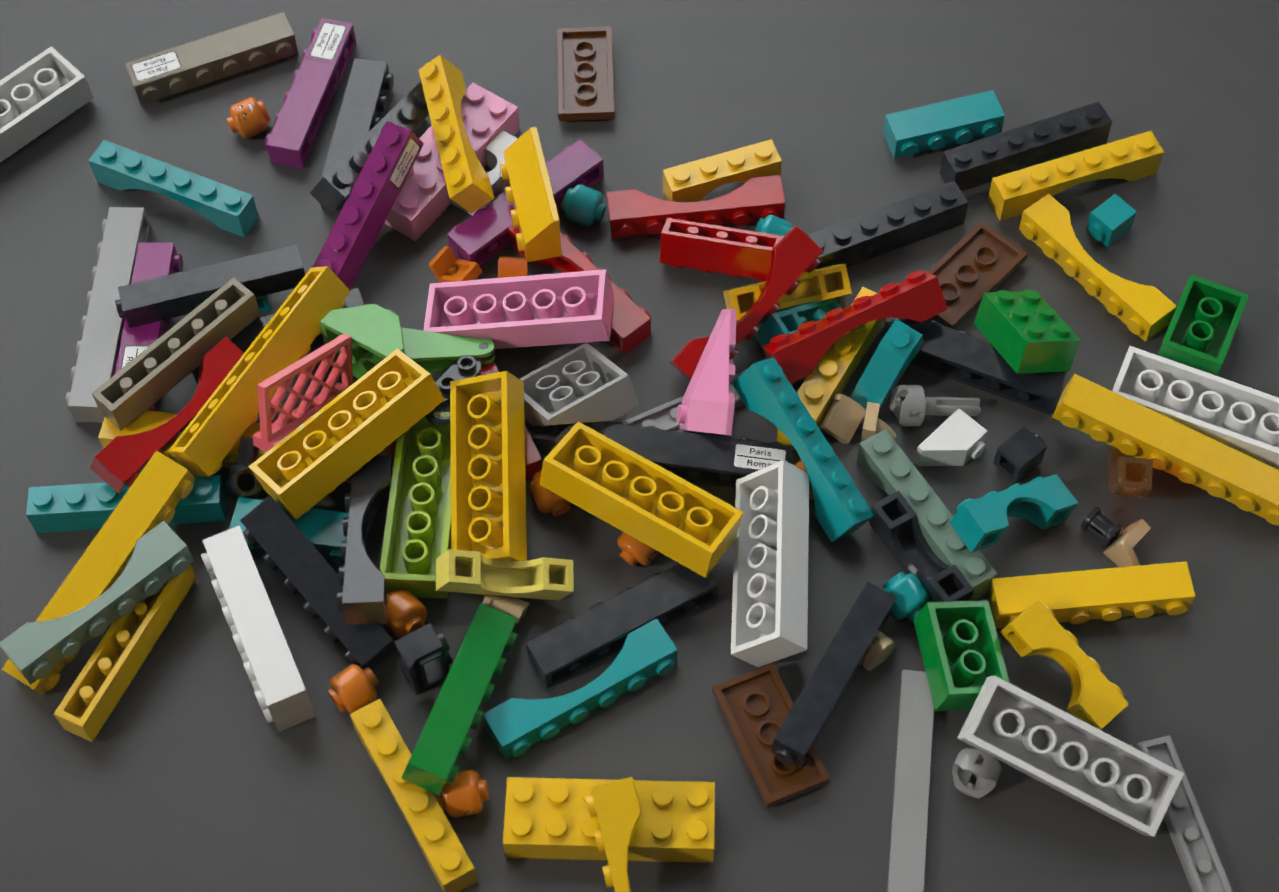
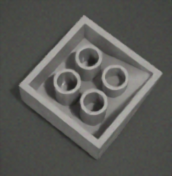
M587 342L520 378L524 382V418L532 427L577 422L613 421L626 416L631 410L639 406L629 375Z

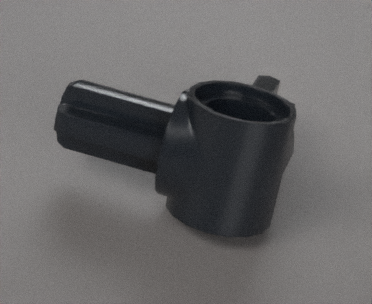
M243 437L241 439L236 465H231L230 473L223 482L225 493L233 499H238L239 497L250 499L260 497L266 499L269 496L249 468L257 460L259 450L258 447L253 446V438ZM239 476H242L247 482L245 491H242L237 485Z

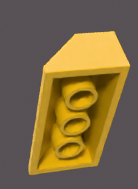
M531 127L503 151L505 163L500 164L502 181H508L509 186L505 187L508 205H514V210H510L513 228L519 227L520 233L516 234L518 250L525 252L527 262L562 256L559 216L537 127Z

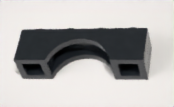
M900 491L872 505L871 511L874 517L869 520L870 526L905 573L916 575L929 594L927 602L971 601L974 588L955 564L948 565L944 563L933 552L921 531L916 512Z

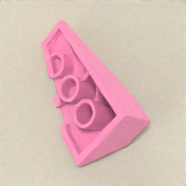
M736 309L721 310L683 396L682 405H678L676 421L680 423L679 429L732 435L735 393H729V384L732 377L735 376V365H733L732 359H729V353L734 351L736 345Z

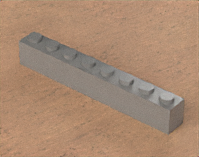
M109 207L107 219H103L102 222L103 240L97 246L98 263L92 270V291L87 293L88 311L87 315L82 317L81 324L83 335L76 345L78 359L76 366H73L71 369V392H67L65 398L66 409L70 410L75 422L103 423L105 418L100 413L91 393L115 375L125 317H119L115 300L120 299L118 287L131 284L138 242L148 241L151 225L144 208Z

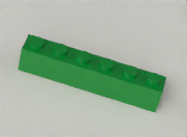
M480 603L401 779L437 795H440L444 784L452 785L460 767L454 764L458 755L464 758L472 740L466 734L469 728L476 730L482 717L483 711L478 709L481 701L484 703L488 702L495 687L489 681L492 675L499 677L506 661L505 658L501 657L503 649L510 651L517 636V633L512 631L516 618Z

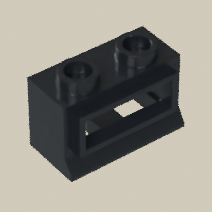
M430 623L394 641L401 655L400 661L403 665L401 668L416 695H419L424 686L428 688L447 678L449 673L448 666L453 663L448 651L450 646L442 632L436 634Z

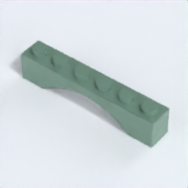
M884 429L860 442L857 456L859 466L871 482L888 495L900 491L916 512L921 531L933 552L944 563L948 565L955 564L974 588L971 601H975L988 594L991 581L997 577L998 573L980 550L973 553L969 551L950 525V521L954 516L889 432Z
M162 521L137 540L132 557L125 570L115 583L98 599L82 609L60 618L25 623L2 640L0 647L31 685L38 679L46 677L52 671V668L64 659L74 656L80 647L93 637L103 634L108 626L121 616H126L132 612L135 606L146 597L157 593L162 585L175 575L185 572L189 565L194 562V559L187 545L165 521Z

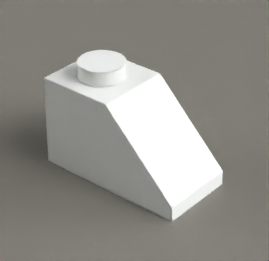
M958 409L917 447L915 463L918 466H964L971 458L976 460L984 452L987 446L985 440L988 431L961 409Z

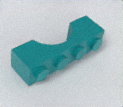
M1057 474L1045 478L1040 476L1023 485L1017 483L1000 492L991 491L981 498L974 500L968 498L962 501L957 506V512L950 521V525L969 551L973 553L996 545L1009 526L1007 517L1025 519L1043 530L1064 523L1078 505V501Z

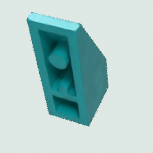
M831 298L772 314L754 336L763 347L770 344V340L775 336L781 334L789 335L797 331L801 324L809 321L817 322L825 318V314L829 311L842 307L836 298Z
M896 319L878 345L850 398L860 404L865 410L867 402L880 404V410L891 394L892 389L897 385L924 344L923 335Z

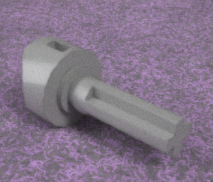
M920 385L896 386L892 389L890 396V410L898 418L900 425L905 427L921 426L925 415L951 416L958 409H961L968 416H978V413L981 412L979 398L925 397L924 390Z
M977 748L961 750L952 767L955 788L965 795L974 798H981L992 791L1002 773V767L993 756ZM971 776L977 778L975 785L969 782Z

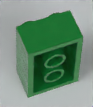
M1190 274L1158 356L1218 376L1249 295Z
M1026 289L1020 292L999 290L983 294L974 324L1017 374L1068 372L1071 370L1081 339L1038 292Z
M989 601L927 602L913 621L935 711L971 710L987 677L997 676L1010 683Z

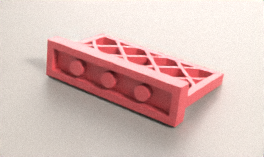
M345 333L257 385L260 431L253 434V446L268 452L353 384L351 336ZM341 348V353L336 363H334L333 359L338 349ZM322 360L315 375L313 376L311 373L314 370L317 362ZM331 365L333 369L325 383L323 379ZM342 372V384L336 383ZM300 373L293 389H291L290 385L295 375ZM310 378L312 379V381L305 395L303 396L301 393L308 379ZM320 385H322L323 388H322L320 394H318L317 396H315L316 393H317V391H318V389H319V387H320ZM279 386L272 401L270 402L269 391ZM288 391L290 395L283 409L279 407ZM298 399H302L299 407L294 409ZM277 411L280 412L278 419L271 423Z

